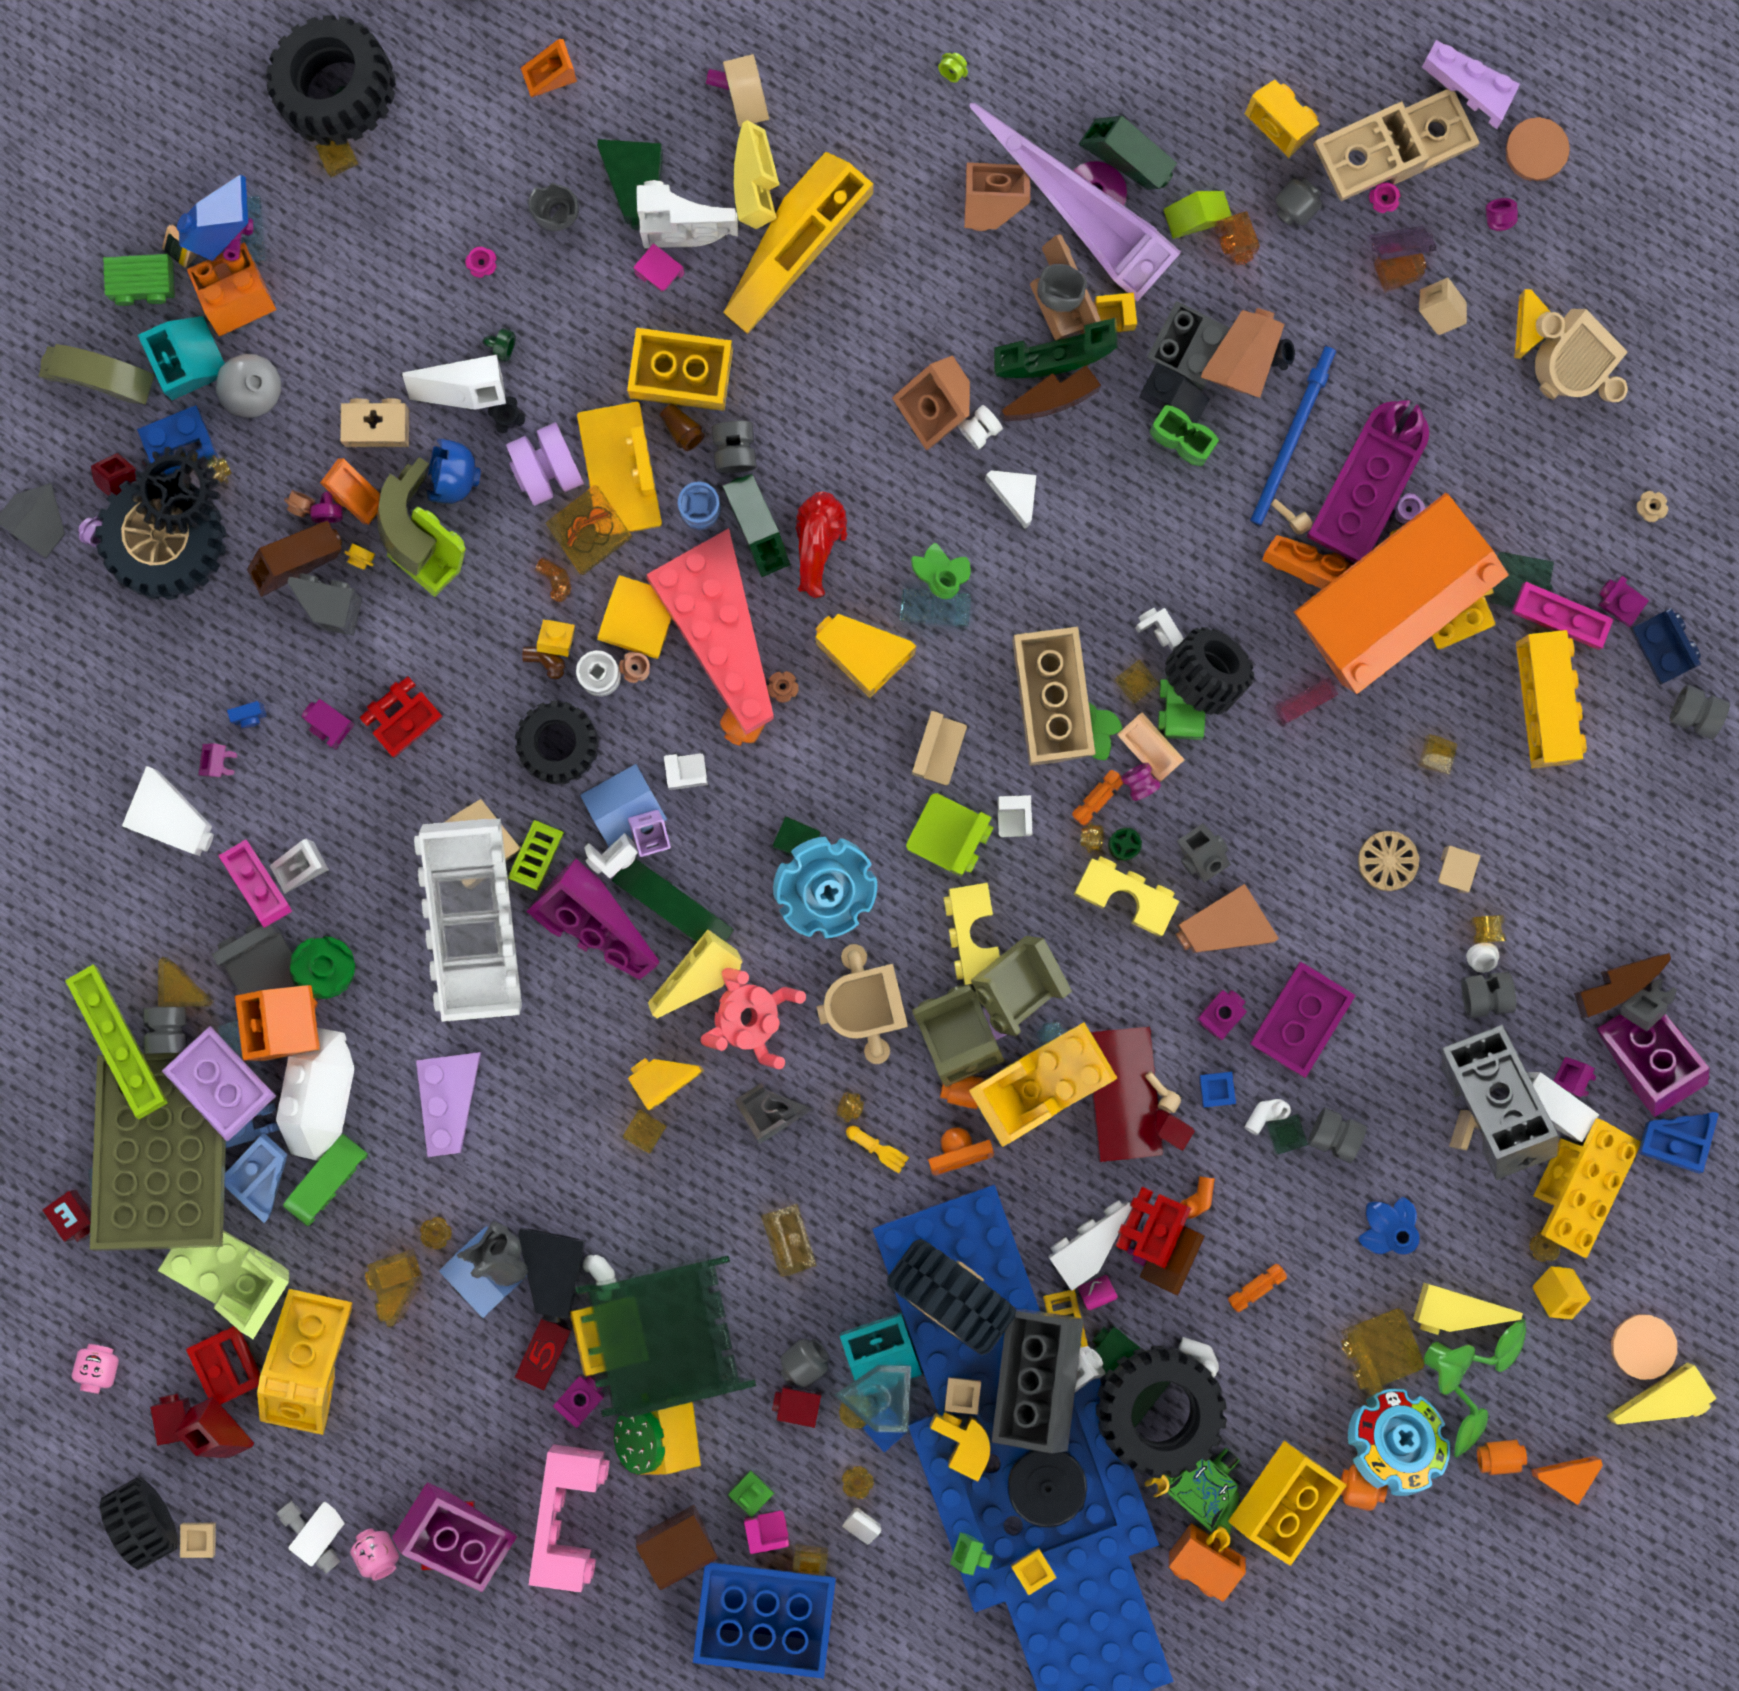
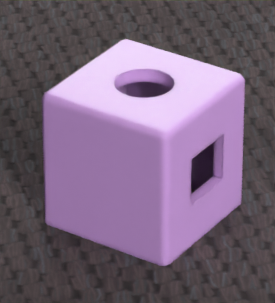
M659 810L628 818L633 841L640 857L671 848L665 823ZM653 825V830L650 833L644 834L641 832L642 827ZM659 844V846H656V847H652V848H649V849L646 848V847H649V846H653V845Z

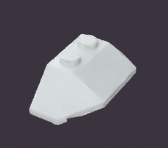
M317 1028L320 1050L288 1056L276 1122L291 1155L318 1161L342 1134L354 1074V1065L345 1042L347 1040L345 1033Z

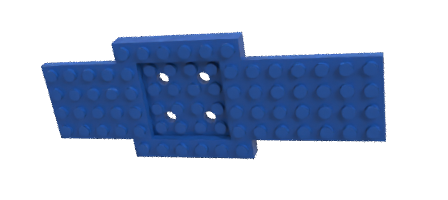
M995 1184L872 1228L888 1275L914 1241L922 1239L954 1261L958 1260L984 1279L983 1282L1006 1299L1015 1309L1040 1311ZM895 1292L937 1409L936 1413L943 1416L945 1412L948 1377L981 1380L978 1415L948 1412L962 1419L960 1425L963 1427L966 1426L970 1415L976 1418L988 1435L990 1454H994L1000 1459L999 1468L994 1472L984 1470L978 1482L948 1467V1461L957 1441L930 1428V1423L935 1413L907 1423L952 1551L954 1552L961 1532L972 1535L984 1544L982 1550H985L986 1554L993 1556L989 1569L976 1566L973 1576L960 1572L974 1613L1006 1602L1037 1691H1150L1174 1682L1129 1556L1159 1546L1132 1469L1110 1450L1105 1443L1104 1437L1100 1434L1097 1425L1100 1423L1099 1417L1096 1415V1405L1100 1402L1097 1393L1099 1387L1102 1386L1100 1379H1093L1076 1391L1074 1395L1067 1452L1076 1458L1086 1476L1087 1495L1083 1507L1073 1519L1060 1526L1048 1528L1030 1524L1021 1518L1013 1508L1007 1489L1008 1476L1013 1464L1023 1453L1030 1449L992 1442L1005 1332L990 1353L980 1355ZM1010 1516H1017L1022 1521V1529L1016 1534H1009L1004 1530V1521ZM1039 1547L1057 1578L1028 1595L1011 1568V1564Z

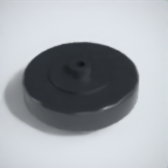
M1030 1449L1023 1453L1013 1464L1008 1476L1007 1489L1011 1504L1021 1518L1035 1526L1050 1528L1069 1522L1079 1513L1087 1495V1480L1081 1465L1069 1452L1047 1453Z

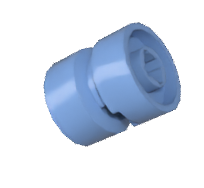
M693 482L685 486L679 494L678 508L685 524L697 530L708 529L715 525L720 517L721 506L719 496L712 486L704 482Z

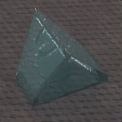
M877 1365L836 1393L835 1396L876 1432H908L911 1366Z

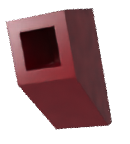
M214 1397L191 1407L175 1432L197 1457L230 1458L254 1445L250 1437Z

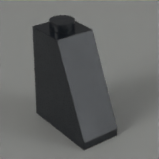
M525 1227L520 1228L519 1240L524 1263L528 1269L527 1276L535 1313L543 1314L542 1320L561 1323L562 1318L568 1319L571 1316L570 1311H572L586 1240Z

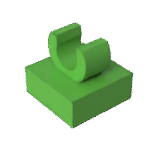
M750 1470L729 1492L728 1496L752 1518L774 1492Z
M960 1532L950 1564L960 1572L973 1576L976 1566L989 1569L993 1556L986 1554V1551L982 1550L984 1545L972 1535Z

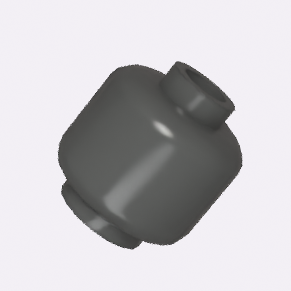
M1296 178L1292 179L1275 197V203L1280 208L1276 214L1289 226L1293 222L1303 226L1322 207V201L1320 200L1322 193L1306 178H1303L1301 181Z
M800 1339L782 1354L781 1365L783 1369L781 1370V1375L790 1385L797 1384L803 1388L809 1387L827 1372L829 1355L823 1345L817 1340Z

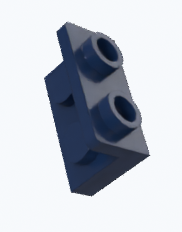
M1672 608L1630 628L1660 685L1701 665L1699 661L1701 655L1698 647L1693 641L1689 642L1684 632L1686 629L1685 623L1680 614L1674 613Z

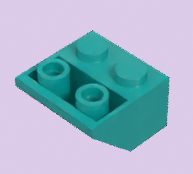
M203 316L167 321L138 334L160 386L171 400H175L216 381L220 368L225 364Z
M901 1312L840 1333V1339L860 1396L922 1375Z

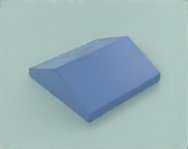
M637 764L580 795L608 847L624 833L633 839L628 822L630 817L659 810L663 820H667ZM653 825L642 827L641 832L645 833L652 829Z
M487 1226L439 1270L482 1318L523 1281L521 1280L510 1286H499L487 1277H472L471 1271L475 1268L474 1264L457 1257L459 1252L480 1242L488 1229Z

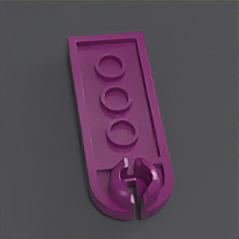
M1410 400L1386 402L1373 410L1306 536L1307 538L1355 563L1373 550L1429 440V426L1419 405L1416 404L1411 410L1400 433L1395 431L1403 412L1408 407Z

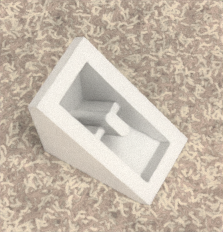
M991 470L986 474V482L1022 526L1027 528L1032 520L1036 475Z
M308 839L300 841L270 865L284 894L329 870L315 843Z

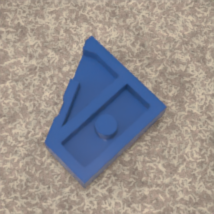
M1711 1112L1703 1115L1682 1116L1674 1119L1647 1122L1638 1154L1698 1174L1703 1173L1719 1113Z

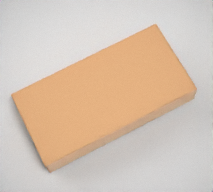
M1143 712L1117 734L1142 763L1150 764L1152 768L1151 774L1159 782L1185 760Z

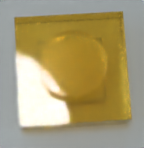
M348 139L347 144L336 145L334 141H331L328 146L319 144L315 146L330 178L359 164Z
M1140 659L1114 679L1133 705L1159 685Z
M639 1109L622 1137L650 1154L667 1125Z

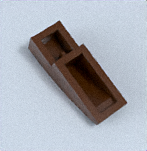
M1088 366L1082 367L1062 383L1052 373L1002 409L1000 417L1003 421H1021L1058 413L1083 402L1099 392L1101 384Z
M1670 953L1660 954L1602 971L1604 985L1574 993L1581 1018H1588L1610 1010L1644 989L1670 962Z

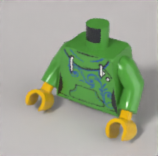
M1226 1447L1214 1461L1210 1459L1207 1462L1203 1459L1196 1463L1198 1469L1190 1473L1187 1470L1180 1471L1179 1477L1170 1478L1168 1475H1162L1161 1478L1151 1477L1145 1481L1146 1487L1154 1483L1157 1484L1158 1492L1154 1494V1497L1168 1493L1207 1529L1211 1531L1214 1528L1215 1531L1206 1538L1207 1545H1210L1217 1538L1221 1543L1218 1552H1221L1230 1544L1229 1534L1233 1525L1228 1520L1238 1507L1240 1495L1237 1490L1238 1484L1228 1474L1240 1460Z

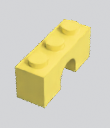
M1100 856L1098 861L1092 858L1073 895L1100 908H1104L1109 897L1114 892H1127L1133 896L1137 905V910L1131 923L1156 936H1163L1179 903L1178 900L1173 898L1175 893L1160 885H1157L1156 889L1144 884L1146 878L1132 871H1128L1127 875L1115 870L1117 864Z
M988 883L952 888L948 890L949 896L943 897L946 916L953 915L954 928L949 929L951 947H958L960 960L954 961L957 980L963 979L964 986L971 985V979L1000 957L998 947H978L970 937V927L975 920L993 915Z

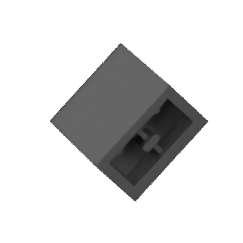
M1176 301L1147 359L1154 365L1159 363L1186 377L1202 391L1208 381L1201 378L1202 372L1230 328Z
M299 574V578L289 577V586L315 624L323 630L354 636L362 598L355 593V589L350 588V584L331 580L330 585L318 581V577L307 574Z

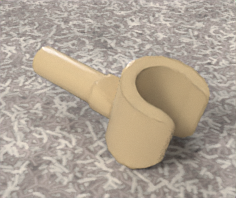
M1277 499L1271 503L1289 521L1291 528L1296 534L1300 535L1310 530L1312 520L1306 512L1295 517Z
M1151 1071L1148 1072L1145 1077L1157 1090V1093L1162 1096L1157 1106L1168 1113H1175L1181 1103L1180 1096L1173 1091L1167 1090Z

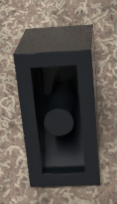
M1156 363L1139 396L1140 399L1161 410L1165 405L1180 409L1190 418L1192 423L1199 421L1210 400L1186 377L1159 363Z

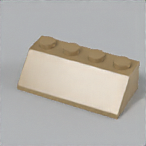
M1078 627L1014 635L1012 643L1029 766L1058 763L1095 755Z

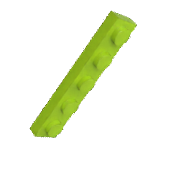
M93 964L66 979L65 982L135 1117L141 1119L166 1105L168 1102L98 968Z

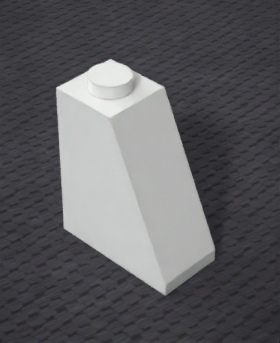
M146 766L122 826L200 856L202 850L206 852L212 843L214 836L210 833L212 826L158 770Z
M1527 1072L1555 1129L1574 1141L1583 1142L1599 1114L1541 1072Z

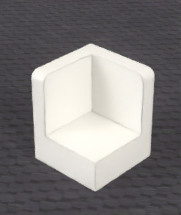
M677 754L664 756L669 790L708 785L703 754L679 757Z
M1031 795L998 797L999 836H1031Z

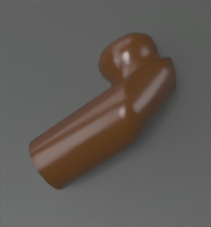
M523 646V662L541 663L548 670L547 676L550 679L556 680L563 677V669L566 666L560 655L537 652V647Z

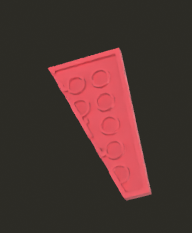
M728 528L651 571L646 576L726 705L747 735L773 720L774 715Z

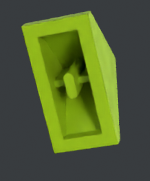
M1196 191L1163 209L1172 239L1233 222L1224 191Z

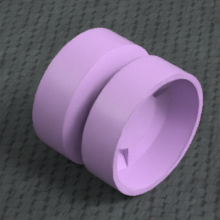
M556 422L537 430L541 448L536 451L526 436L506 444L512 458L509 464L522 492L527 491L534 506L553 498L550 479L555 478L564 492L584 484Z

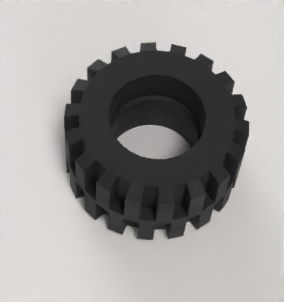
M1208 627L1193 629L1169 655L1165 663L1167 665L1165 674L1169 676L1167 680L1174 687L1173 691L1187 705L1190 704L1195 710H1203L1206 714L1210 715L1213 713L1219 715L1224 711L1227 712L1251 686L1254 679L1253 665L1248 660L1249 656L1246 651H1243L1241 646L1233 641L1229 635L1222 634L1214 628L1212 630Z
M551 701L549 704L543 702L538 704V708L535 710L530 709L526 713L527 717L524 720H520L518 724L520 726L519 731L515 734V739L517 740V745H515L516 753L519 755L522 765L536 778L549 784H567L573 779L578 780L583 777L582 774L591 769V763L593 760H596L598 755L596 751L597 747H599V740L591 720L581 709L567 702ZM555 724L569 727L576 738L573 752L561 761L546 759L540 753L538 747L541 733L547 727Z
M137 1477L101 1497L100 1513L105 1530L117 1552L136 1570L143 1569L177 1549V1532L170 1512L158 1492L143 1478Z

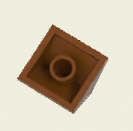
M1184 1226L1166 1268L1164 1269L1146 1261L1139 1277L1178 1296L1205 1235Z
M695 1505L643 1532L636 1539V1549L660 1591L718 1559Z

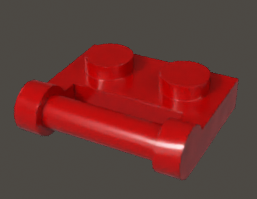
M235 1326L186 1349L208 1399L214 1397L221 1405L258 1387L261 1373L242 1332ZM228 1339L231 1340L249 1379L242 1384L222 1342Z

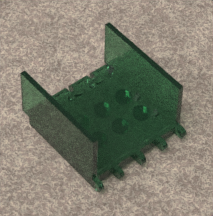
M713 1255L575 1287L576 1294L588 1292L592 1314L581 1316L582 1323L594 1321L599 1346L588 1348L589 1355L601 1353L606 1378L596 1380L595 1386L596 1388L608 1386L612 1407L602 1409V1417L615 1414L633 1417L756 1386L755 1379L738 1377L734 1354L722 1357L721 1351L732 1348L727 1322L715 1324V1319L725 1317L720 1290L710 1293L708 1291V1287L719 1284L715 1265L730 1262L729 1256Z

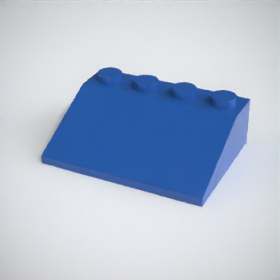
M709 1563L704 1567L693 1663L824 1679L836 1577Z

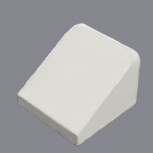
M859 1508L853 1509L842 1526L867 1545L881 1532V1524Z

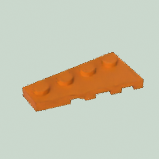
M1276 535L1266 549L1262 561L1272 565L1274 568L1283 570L1301 579L1303 582L1312 584L1320 589L1326 587L1354 565L1345 562V557L1333 552V554L1322 555L1318 553L1317 548L1279 535Z

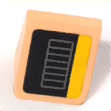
M174 225L167 227L162 249L186 268L198 254L180 247L179 231Z

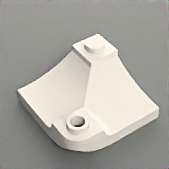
M646 181L644 185L637 186V212L644 248H650L653 243L659 248L697 247L713 243L727 234L738 237V215L735 208L710 207L688 201L672 193L670 186L663 185L662 181Z

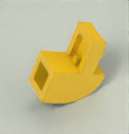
M946 1411L943 1416L935 1413L930 1423V1428L957 1441L948 1461V1467L978 1482L990 1456V1442L986 1430L971 1415L966 1426L963 1427L960 1425L962 1419Z

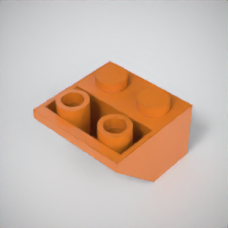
M245 242L240 245L239 259L235 261L226 260L223 253H221L213 261L208 259L187 269L203 311L219 337L277 310Z
M311 985L260 990L235 996L243 1061H266L320 1050Z

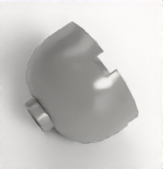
M241 354L229 359L220 368L217 377L216 394L221 405L229 413L243 418H256L268 413L277 404L281 393V378L276 367L268 359L257 354Z

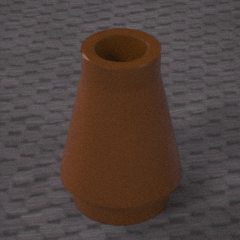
M675 404L668 405L660 413L661 419L666 424L678 448H683L686 452L691 451L704 439L705 434L702 432V426L679 410Z

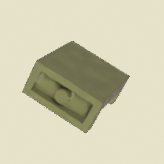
M1032 936L1023 937L971 979L976 990L975 996L988 1011L992 1027L1001 1034L1017 1036L1021 1032L1018 1025L1050 998L1063 999L1072 992L1045 939Z
M971 985L956 986L949 990L946 995L937 999H927L912 1010L935 1063V1068L945 1087L1005 1061Z

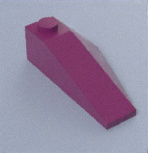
M576 858L553 879L526 911L556 936L561 937L563 931L580 939L577 947L587 952L590 947L605 952L604 959L607 963L639 980L658 966L660 962L602 881Z

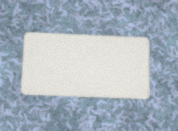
M323 1502L289 1546V1550L309 1566H313L345 1523L333 1507Z

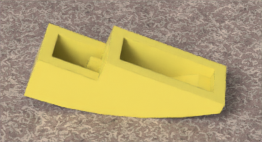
M746 120L742 123L736 148L734 195L738 220L758 229L777 219L770 190L780 184L765 129Z

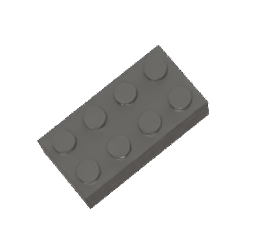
M1016 1309L1015 1318L1006 1329L1004 1335L992 1434L993 1443L1047 1453L1068 1451L1083 1328L1082 1318L1028 1309Z

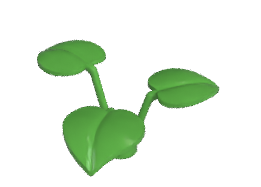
M1524 1318L1514 1323L1503 1333L1497 1343L1495 1355L1490 1358L1475 1355V1348L1471 1345L1451 1350L1438 1341L1428 1348L1424 1356V1364L1439 1372L1438 1384L1440 1392L1447 1395L1454 1390L1470 1408V1415L1463 1420L1457 1434L1454 1457L1456 1458L1468 1451L1479 1440L1488 1421V1411L1484 1408L1478 1410V1407L1458 1385L1472 1361L1489 1365L1496 1364L1495 1369L1498 1372L1506 1370L1515 1362L1525 1340L1526 1322Z

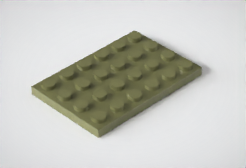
M180 1053L143 1054L168 1103L141 1119H137L132 1112L104 1055H97L90 1250L223 1247L226 1140L162 1072Z

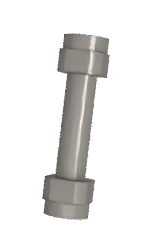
M292 1501L276 1513L286 1527L289 1524L297 1535L306 1525L299 1516L303 1512ZM331 1548L329 1550L325 1549L315 1564L327 1574L341 1560Z

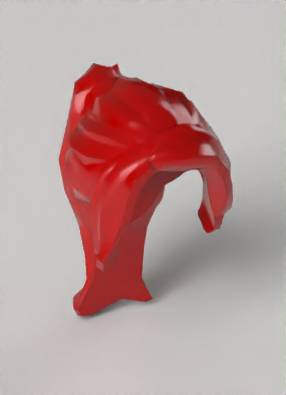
M822 491L809 497L798 508L795 528L799 538L800 585L797 590L799 592L806 591L809 596L815 599L825 595L822 586V575L834 541L839 539V536L841 541H845L848 535L846 532L847 519L844 506L833 494Z

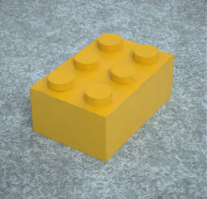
M636 328L627 388L630 399L725 411L733 354L732 340Z
M1284 1440L1228 1522L1248 1539L1291 1566L1347 1485L1323 1466Z

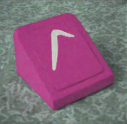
M1107 1275L1078 1286V1291L1087 1310H1093L1118 1298Z

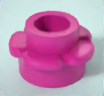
M1380 183L1369 194L1370 203H1373L1374 210L1379 213L1393 212L1399 206L1400 192L1391 183ZM1385 195L1388 199L1384 201L1382 200V196Z
M480 246L470 251L465 263L473 276L482 278L484 275L489 276L495 271V261L497 258L491 249ZM479 260H484V264L479 265Z

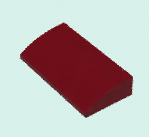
M1150 1026L1091 1032L1117 1076L1116 1080L1092 1093L1099 1162L1163 1155L1162 1138L1158 1136L1156 1129V1112L1159 1110L1157 1106V1090L1145 1077L1150 1071L1155 1075Z

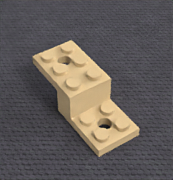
M1446 89L1405 108L1401 101L1316 140L1313 145L1340 201H1343L1387 180L1395 185L1478 147L1480 142L1455 91ZM1433 122L1440 123L1445 129V134L1441 137H1434L1428 130L1429 124ZM1355 150L1362 152L1365 156V163L1359 166L1352 164L1348 158L1349 153Z

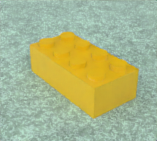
M1567 630L1528 634L1516 642L1531 769L1569 765L1583 759V753H1586L1587 749L1585 735L1580 734L1579 721H1582L1583 717L1582 706L1580 702H1576L1575 689H1578L1579 684L1578 674L1576 670H1572L1571 657H1574L1575 651L1572 638H1568Z

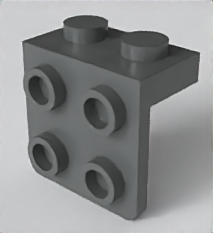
M257 921L245 929L247 934L237 940L235 936L227 938L217 945L219 950L212 953L217 965L225 966L240 994L295 986L290 975L291 956L293 953L276 923L263 928L260 921Z

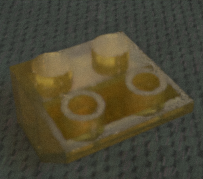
M413 1248L367 1264L369 1271L365 1272L366 1282L371 1291H376L379 1301L375 1303L376 1312L380 1322H386L387 1328L396 1325L404 1319L423 1281Z

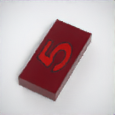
M541 1318L514 1378L544 1391L572 1330L560 1324L542 1320Z

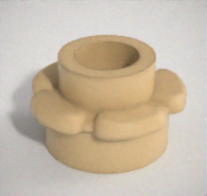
M1647 491L1640 496L1641 500L1637 502V512L1645 521L1656 522L1659 518L1662 519L1666 516L1668 512V506H1666L1667 499L1662 493ZM1650 504H1655V509H1651Z

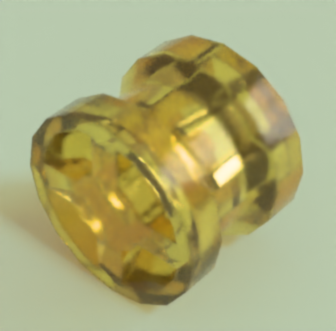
M1504 915L1471 918L1472 925L1476 928L1473 943L1506 941V934L1502 932V924L1505 922Z

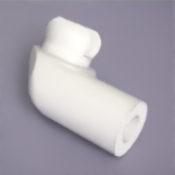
M1281 1099L1262 1101L1257 1104L1244 1128L1254 1135H1259L1266 1122L1286 1119L1291 1113L1290 1105Z
M588 1255L583 1260V1269L585 1272H590L597 1281L595 1299L611 1301L615 1277L614 1270L604 1257Z
M1182 1337L1179 1350L1198 1360L1211 1372L1214 1378L1219 1370V1364L1211 1346Z

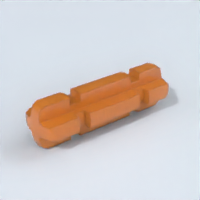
M1110 770L1103 778L1105 782L1103 784L1099 782L1083 800L1085 804L1083 806L1079 805L1072 812L1073 818L1083 826L1087 825L1093 818L1092 814L1094 812L1097 814L1114 795L1112 791L1114 789L1118 791L1123 785L1121 775L1116 771Z
M1274 1264L1266 1270L1268 1273L1265 1275L1263 1273L1242 1287L1243 1291L1240 1293L1237 1291L1228 1298L1229 1304L1236 1312L1243 1311L1248 1307L1250 1301L1254 1303L1272 1290L1275 1283L1279 1285L1287 1278L1285 1271L1279 1264Z

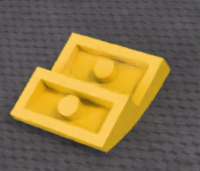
M619 575L597 640L659 659L672 618L651 585Z

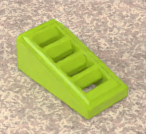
M534 820L508 879L540 892L564 832ZM538 831L554 838L552 843L550 844L536 838V832ZM533 843L548 849L547 854L543 855L531 850V844ZM529 855L543 861L541 867L525 861L526 856ZM521 868H527L538 874L534 879L520 873Z

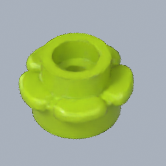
M944 53L942 55L938 70L950 82L956 83L961 77H966L968 74L967 62L963 56L958 53Z

